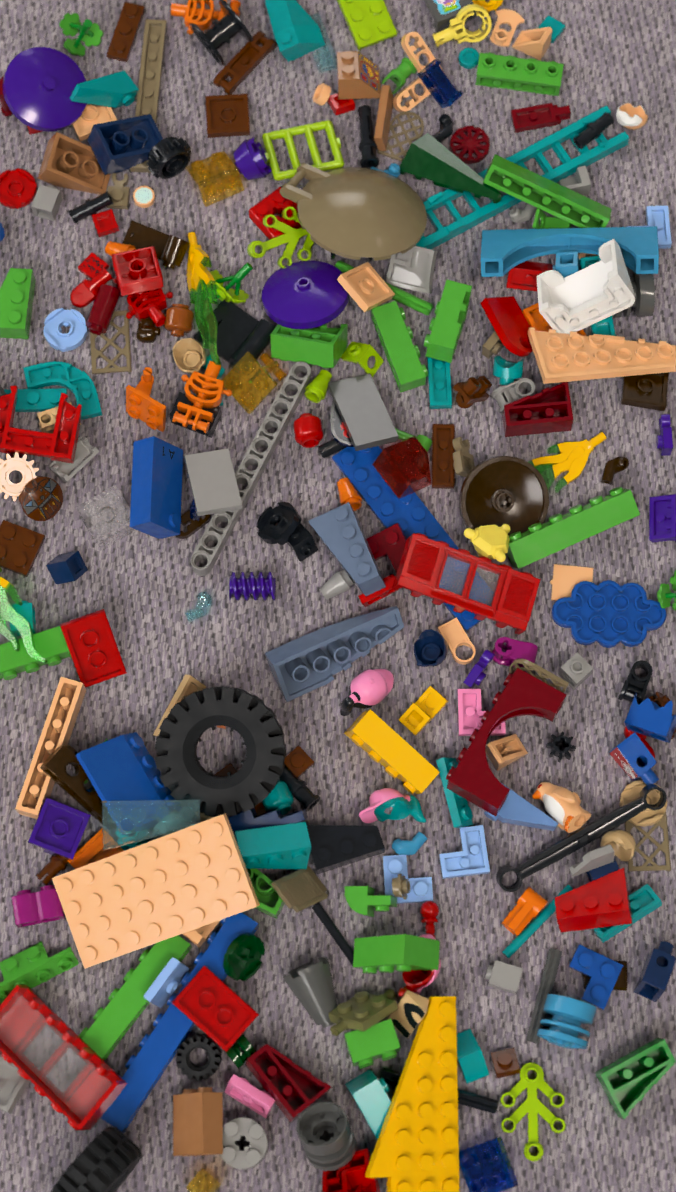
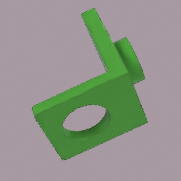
M537 208L533 223L534 229L571 227V223L558 217H548L543 210Z

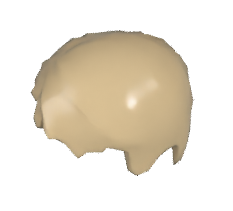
M183 338L173 346L172 355L175 364L181 371L192 374L194 371L200 372L207 358L205 349L199 342L193 338Z
M615 830L603 835L601 847L611 844L614 856L616 855L620 861H629L634 856L636 842L630 833L623 830Z

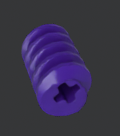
M232 572L229 580L230 600L233 594L237 601L240 600L242 594L246 601L249 600L251 594L255 601L259 599L260 594H262L264 601L268 599L269 594H271L273 600H276V578H273L271 572H268L266 578H264L262 572H259L257 578H255L253 572H250L248 578L245 577L244 572H241L239 578L236 577L235 572Z

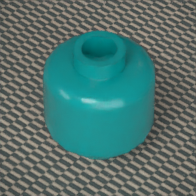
M278 781L272 792L262 801L266 812L280 808L282 815L291 810L294 798L287 784L283 781Z

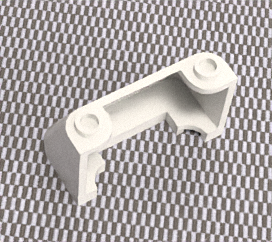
M615 239L600 246L598 254L601 261L564 278L558 271L549 270L536 276L539 312L552 329L556 330V333L569 334L570 331L577 332L634 304L635 293L620 246Z

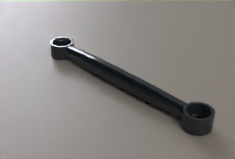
M655 784L646 785L641 790L639 798L575 831L516 868L510 865L500 868L496 876L498 884L507 892L517 891L521 887L524 878L586 846L645 809L659 810L664 807L667 801L665 791ZM657 789L660 792V800L654 805L647 804V794L651 790ZM509 871L515 872L517 874L516 882L512 886H504L502 884L503 875Z

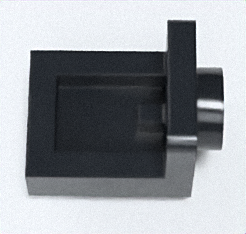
M300 523L292 535L289 536L287 544L301 562L317 552L318 548L311 533Z

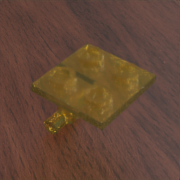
M247 352L222 380L224 381V387L232 391V396L248 414L252 413L278 385L269 373L272 372L279 381L287 376L279 367L280 364L277 361H273L267 352L260 357V360L266 366H261L253 355Z

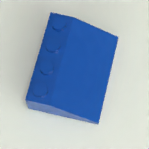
M137 732L120 735L75 755L122 836L152 829L169 813L173 811L181 813L183 811L179 802L170 795L172 793L170 789L165 787L161 781V772L157 769L154 758L149 754L143 739Z

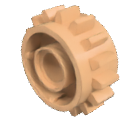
M15 452L14 458H11L9 454H6L7 460L5 461L0 458V493H5L4 499H7L9 495L12 496L13 501H16L17 496L23 492L25 486L37 477L35 472L39 470V468L32 467L35 462L34 460L27 462V455L19 458L18 453ZM14 470L19 471L22 475L21 481L16 484L9 480V474Z

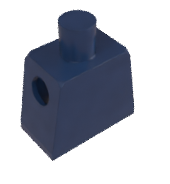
M661 941L658 949L654 948L646 960L634 993L657 1002L667 987L676 962V957L671 955L674 949L672 944Z

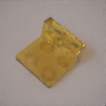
M224 151L216 152L210 157L197 160L186 167L187 172L197 184L205 207L244 191L238 168Z

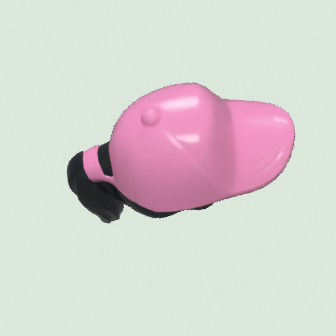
M369 669L356 676L351 681L348 697L341 703L340 714L347 716L352 712L353 708H371L381 702L393 688L394 678L392 673L386 669Z

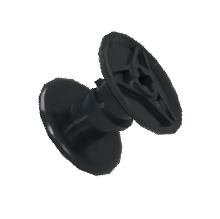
M219 0V5L225 14L217 23L214 21L212 23L213 26L205 33L195 23H191L190 27L206 50L223 66L224 60L218 51L225 43L229 44L230 39L238 32L248 42L254 40L233 9L224 0Z

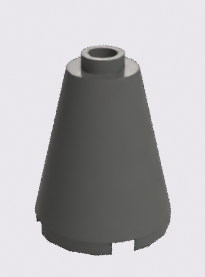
M327 956L319 958V962L315 964L310 961L289 971V974L283 975L284 981L316 1025L322 1024L323 1028L334 1024L330 1022L328 1013L337 1008V1002Z

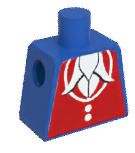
M635 732L609 752L632 781L640 777L646 785H649L659 780L651 769L657 762Z

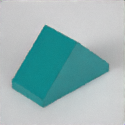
M471 1029L458 1033L457 1061L466 1083H471L489 1075L482 1050Z

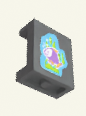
M424 0L434 19L433 26L436 32L448 28L451 25L449 20L455 18L463 7L474 4L472 0ZM473 11V12H474V15H473V16H472V15L469 16V17L466 19V21H469V20H472V19L475 18V11Z

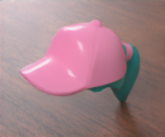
M383 788L374 791L369 798L370 806L359 813L360 819L368 824L377 820L380 822L387 819L401 820L409 815H412L418 822H426L418 799L413 795H403L393 788ZM392 807L391 814L384 812L386 808Z

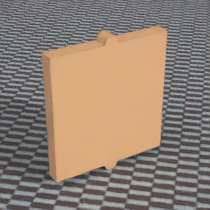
M554 564L553 580L550 581V584H552L551 600L557 601L561 598L571 597L572 589L576 584L583 581L593 582V568Z

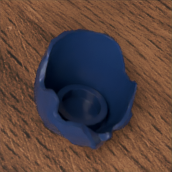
M432 629L424 630L414 643V655L417 665L421 667H434L440 665L446 659L448 643L439 632Z

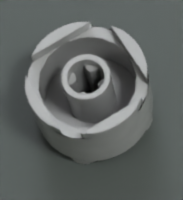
M236 1118L226 1123L223 1127V1154H220L222 1159L231 1167L239 1170L254 1168L262 1162L268 1151V1137L261 1125L249 1118ZM242 1137H246V1141L250 1142V1145L246 1146L244 1151H241V1148L236 1145L237 1141L242 1140Z

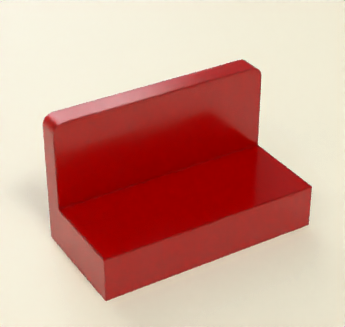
M525 261L515 266L508 272L506 288L537 291L536 276L552 270L553 264Z

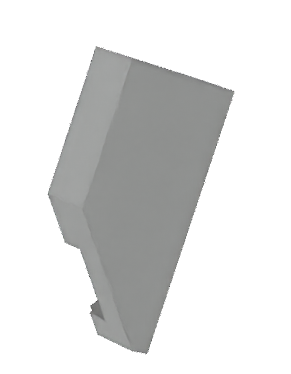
M611 844L586 853L582 857L583 862L570 867L572 876L574 877L614 862V850Z

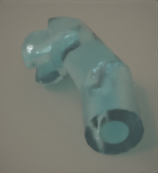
M200 592L197 596L196 607L185 612L189 623L209 613L212 598L207 592Z

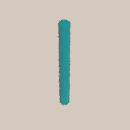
M567 885L556 897L574 889ZM555 898L502 951L508 959L556 911Z

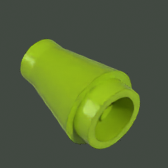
M321 370L305 387V396L308 400L319 403L325 399L328 383L332 378V374L329 371Z

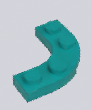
M59 361L23 367L28 389H39L55 385L66 387L74 394L77 406L79 404L82 405L81 420L102 415L96 387L84 371L72 366V364Z

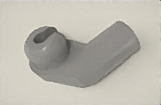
M527 203L523 210L513 208L509 212L510 219L515 223L529 221L537 207Z

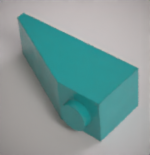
M124 70L77 84L70 99L73 102L118 108L124 105H131L135 101L139 88Z

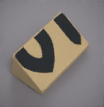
M407 990L397 1003L398 1010L388 1016V1019H392L394 1027L405 1038H409L426 1015L429 999Z

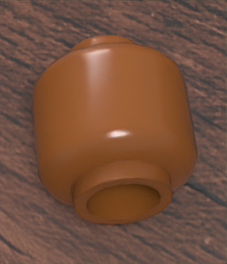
M172 304V307L166 310L164 327L171 332V336L184 337V333L192 331L194 313L189 309L188 305Z

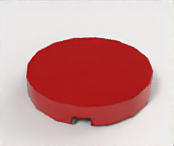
M16 168V170L10 171L9 169L0 174V203L3 206L19 209L33 201L37 193V185L34 177L28 171Z

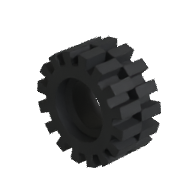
M198 1033L189 1036L183 1041L176 1056V1060H178L177 1066L178 1069L181 1068V1073L183 1075L186 1074L190 1080L194 1078L196 1081H200L201 1079L206 1080L213 1076L218 1070L222 1060V1051L219 1049V1045L207 1037L206 1034L199 1035ZM202 1048L206 1050L209 1059L205 1065L196 1066L191 1062L190 1053L193 1049Z

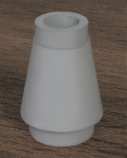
M343 569L340 572L337 571L319 590L325 599L328 600L350 590L354 583Z

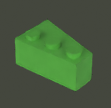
M10 268L0 288V338L29 339L36 282L32 269Z
M446 280L441 300L437 302L434 314H436V317L431 319L429 327L431 334H427L425 337L426 357L449 363L452 362L467 316L472 286Z
M278 324L271 333L272 358H278L282 361H302L323 368H334L348 345V324H341V328H327V324H324L320 328L292 329Z
M408 934L355 938L353 967L363 969L362 973L377 974V970L382 973H394V970L400 972L438 970L440 941Z

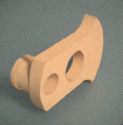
M497 10L495 14L498 19L490 41L497 46L509 47L517 26L520 23H524V19L513 10ZM502 24H508L511 26V30L507 32L505 29H499Z

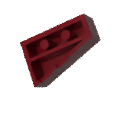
M561 382V384L552 388H545L542 392L533 396L528 395L504 405L502 420L505 437L571 431L574 419L568 382Z
M265 1044L250 1056L245 1063L265 1091L275 1099V1104L290 1123L331 1089L330 1085L323 1083L314 1077L312 1073L302 1069L293 1063L291 1059L268 1044Z

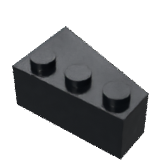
M306 825L311 842L310 854L317 874L385 853V847L378 826Z

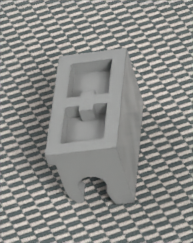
M79 436L74 464L53 461L48 467L63 483L68 482L99 450L95 446H91L86 437Z

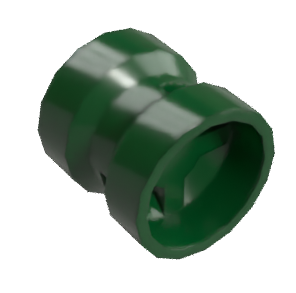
M242 1034L226 1053L239 1069L245 1064V1060L257 1051ZM239 1047H241V1049L245 1052V1054H243V1053L239 1050Z

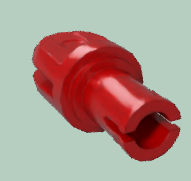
M103 268L91 280L84 279L70 294L72 304L78 308H83L90 304L96 298L100 285L106 284L113 279L109 272Z

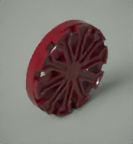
M461 127L455 131L450 140L451 152L465 164L478 163L489 152V137L479 127Z

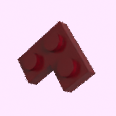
M399 523L367 538L375 561L388 555L397 573L407 540Z

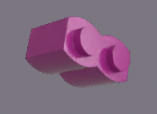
M54 885L43 886L40 888L41 891L31 893V890L18 891L17 896L12 897L15 923L18 928L65 919V914Z

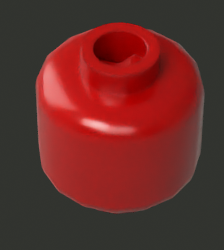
M304 413L293 423L295 440L303 447H315L323 439L322 423L317 416Z

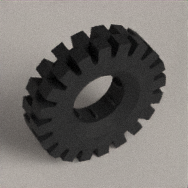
M213 687L184 697L182 701L178 702L169 711V715L164 718L159 728L160 734L156 737L155 749H157V756L155 760L157 769H160L162 775L160 776L161 781L165 787L170 789L172 792L170 795L177 802H182L186 805L187 809L195 813H204L205 816L217 817L226 813L228 817L254 808L272 792L285 766L286 744L284 743L283 736L285 735L282 726L279 725L276 719L277 716L271 708H268L263 703L264 701L238 688ZM215 726H227L231 728L230 731L236 730L244 740L242 745H246V759L241 761L243 766L235 774L231 775V772H228V776H216L212 774L213 771L207 772L199 762L201 757H197V744L202 742V739H200L201 735L210 727L212 730H215Z

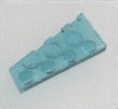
M199 800L102 801L103 851L173 833L200 823Z

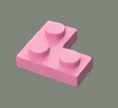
M458 689L459 736H471L475 729L480 730L483 725L480 721L486 712L482 711L481 689ZM505 722L496 727L490 736H505Z

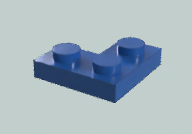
M579 944L569 964V968L590 977L581 1000L604 1010L623 965Z

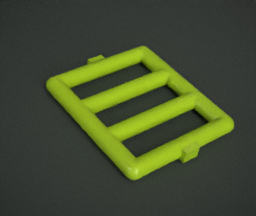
M330 120L267 132L262 135L267 163L270 164L273 178L276 181L290 179L296 174L300 161L292 136L305 134L314 164L311 166L322 171L338 169L344 166L340 150V138L336 137ZM326 131L334 161L322 163L313 132ZM284 138L293 169L280 171L272 140Z

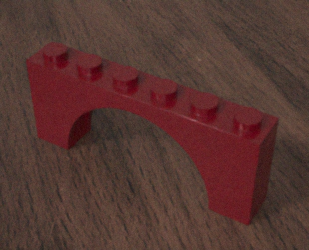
M519 668L516 669L514 674H508L503 684L506 686L502 693L497 692L492 701L494 707L491 711L486 710L480 721L483 723L480 730L475 729L469 739L472 743L468 749L465 747L462 749L457 759L460 761L456 768L452 766L446 776L448 780L447 789L494 816H497L506 801L510 789L498 781L488 765L486 742L489 736L501 723L517 716H538L553 722L566 698V694Z

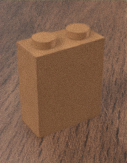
M200 1087L198 1089H183V1094L173 1095V1156L223 1154L222 1092H213L212 1087Z

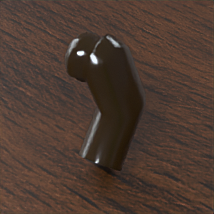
M616 457L605 464L601 482L611 485L614 474L626 469L629 466V460L626 457Z

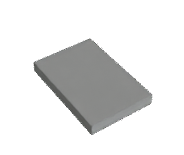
M229 448L184 455L197 516L242 509V501Z

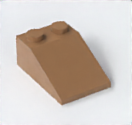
M56 132L47 143L38 179L62 188L100 195L106 192L110 174L104 175L92 148Z

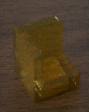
M201 1168L187 1185L186 1189L190 1192H217L223 1184L204 1168Z

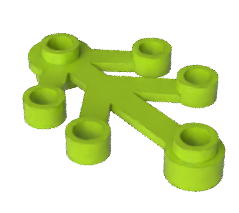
M286 207L283 209L282 216L284 219L294 220L299 223L298 213L295 208ZM288 209L292 211V217L290 218L286 215ZM269 214L263 218L264 226L274 228L284 234L265 242L252 241L247 247L250 257L261 258L267 250L287 243L283 255L278 259V266L285 268L282 265V260L286 258L288 261L287 265H292L291 257L300 237L307 235L302 249H299L297 252V258L300 261H308L311 258L310 250L314 241L311 240V235L306 229L303 230L302 227L295 229L278 221L276 216ZM268 217L273 219L272 225L267 223ZM257 245L261 247L260 253L255 252ZM302 251H306V252H307V258H306V259H303V258H302V256H301Z
M527 1063L520 1070V1081L509 1092L501 1096L500 1102L505 1108L512 1107L515 1104V1098L526 1088L527 1099L509 1118H505L501 1122V1129L505 1133H512L516 1129V1124L528 1113V1143L524 1146L523 1153L527 1160L535 1162L540 1160L544 1153L542 1145L538 1142V1114L550 1125L554 1133H561L566 1127L564 1120L557 1118L537 1098V1088L549 1098V1102L554 1108L563 1106L565 1098L561 1093L555 1092L543 1080L544 1072L538 1064ZM532 1070L536 1073L534 1080L528 1078V1071ZM507 1095L511 1096L513 1100L510 1105H506L503 1101V1098ZM554 1096H559L562 1101L560 1105H555L553 1103ZM506 1121H511L513 1123V1128L511 1130H506L504 1128V1123ZM555 1121L562 1123L561 1130L554 1129L553 1124ZM531 1146L538 1148L536 1156L530 1154L529 1149Z

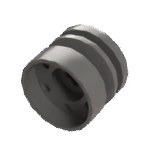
M635 274L633 281H631L635 293V302L631 307L623 310L624 317H630L632 307H634L637 317L653 316L655 306L653 274ZM622 311L614 314L613 317L620 318Z
M331 1102L317 1103L308 1107L299 1117L296 1131L309 1163L315 1168L323 1171L336 1170L345 1166L352 1159L356 1152V1140L345 1111L339 1105Z

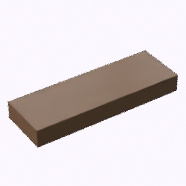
M382 85L374 134V140L379 151H386L394 99L390 85Z

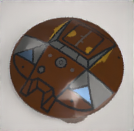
M37 476L25 486L23 492L19 495V502L24 513L29 518L35 521H47L53 518L60 510L63 502V493L55 480Z

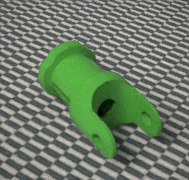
M404 57L401 60V64L396 69L391 70L381 84L391 79L397 85V88L392 92V94H395L406 83V79L411 74L417 72V69L410 59Z

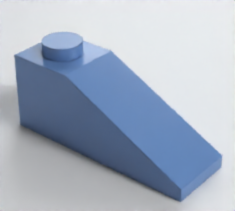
M511 789L497 816L487 811L484 813L495 822L498 819L503 823L554 831L558 825V822Z

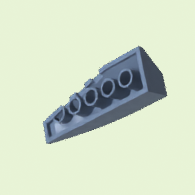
M395 606L329 625L265 653V656L286 702H289L334 680L332 675L342 670L346 671L352 666V662L361 656L365 657L378 643L382 644L404 628L399 609Z

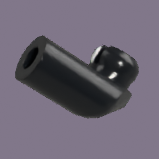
M448 114L440 116V131L433 135L440 143L453 133V120L450 119Z

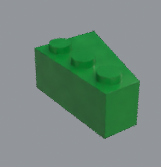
M656 1038L596 1071L595 1074L617 1116L625 1119L633 1107L645 1097L644 1095L654 1084L656 1085L676 1060L665 1039Z

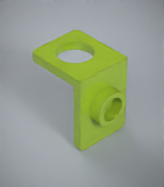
M353 341L341 356V359L344 361L358 363L372 377L384 361L371 345ZM374 356L375 365L369 368L367 364L368 359Z

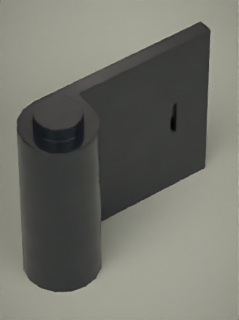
M224 300L220 302L198 330L194 339L229 362L232 369L236 372L247 373L271 342V333L275 326L265 319L256 320L231 301L228 303Z

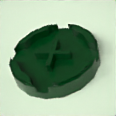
M250 933L241 934L235 938L224 955L223 966L225 973L236 981H244L252 977L262 964L260 959L265 953L263 941Z

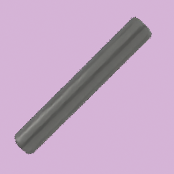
M555 948L549 949L526 1037L527 1041L532 1043H538L540 1040L537 1032L538 1029L543 1028L540 1020L546 1017V1012L543 1011L547 994H552L562 951Z

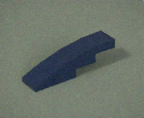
M255 808L234 816H228L233 832L292 824L308 818L305 808L282 816L280 808L258 816Z

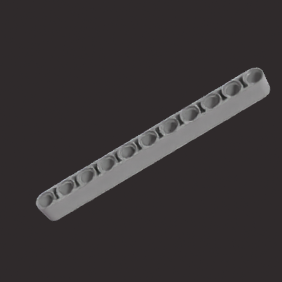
M296 362L291 367L235 473L237 485L246 484L248 486L244 490H239L242 509L214 513L191 556V565L195 574L205 576L211 572L305 393V387L311 381V369L306 362ZM301 372L306 374L304 377H297L296 375ZM289 391L296 392L294 396H289L286 393ZM280 409L287 411L285 414L276 413ZM269 428L277 429L274 433L267 432ZM260 446L268 448L264 452L257 451V448ZM250 465H256L258 467L254 471H249L246 469ZM219 522H226L228 524L224 528L216 526ZM210 541L217 542L215 547L210 548L206 546ZM200 560L207 562L204 567L196 566V563Z

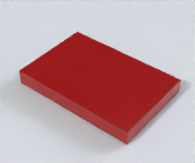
M104 609L60 624L79 679L85 688L127 673Z
M205 965L172 1001L174 1006L225 1052L231 1048L259 1015Z

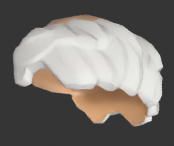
M625 103L618 107L616 119L625 128L636 130L647 123L648 115L645 114L642 105L634 107L630 103Z

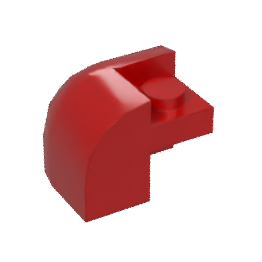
M369 1149L356 1151L352 1159L341 1168L323 1171V1192H380L378 1178L365 1177L371 1159Z

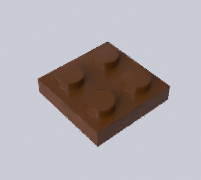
M248 94L205 96L208 138L250 135Z
M3 520L0 526V567L28 577L45 540V535Z

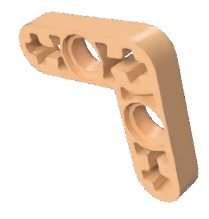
M417 32L406 33L401 39L402 48L420 76L394 97L393 106L399 112L411 110L445 82L443 69L421 35ZM414 38L415 41L413 45L409 46L408 43L410 42V39ZM418 48H421V49H422V50L416 52L415 54L413 53L414 51H417ZM421 54L426 55L428 58L426 66L419 63V56ZM431 66H433V68L429 69L430 71H425V69H428ZM433 74L438 75L437 81H432ZM417 84L423 86L424 92L421 96L415 93V86ZM409 96L412 97V99L405 102L406 106L400 105L402 99Z

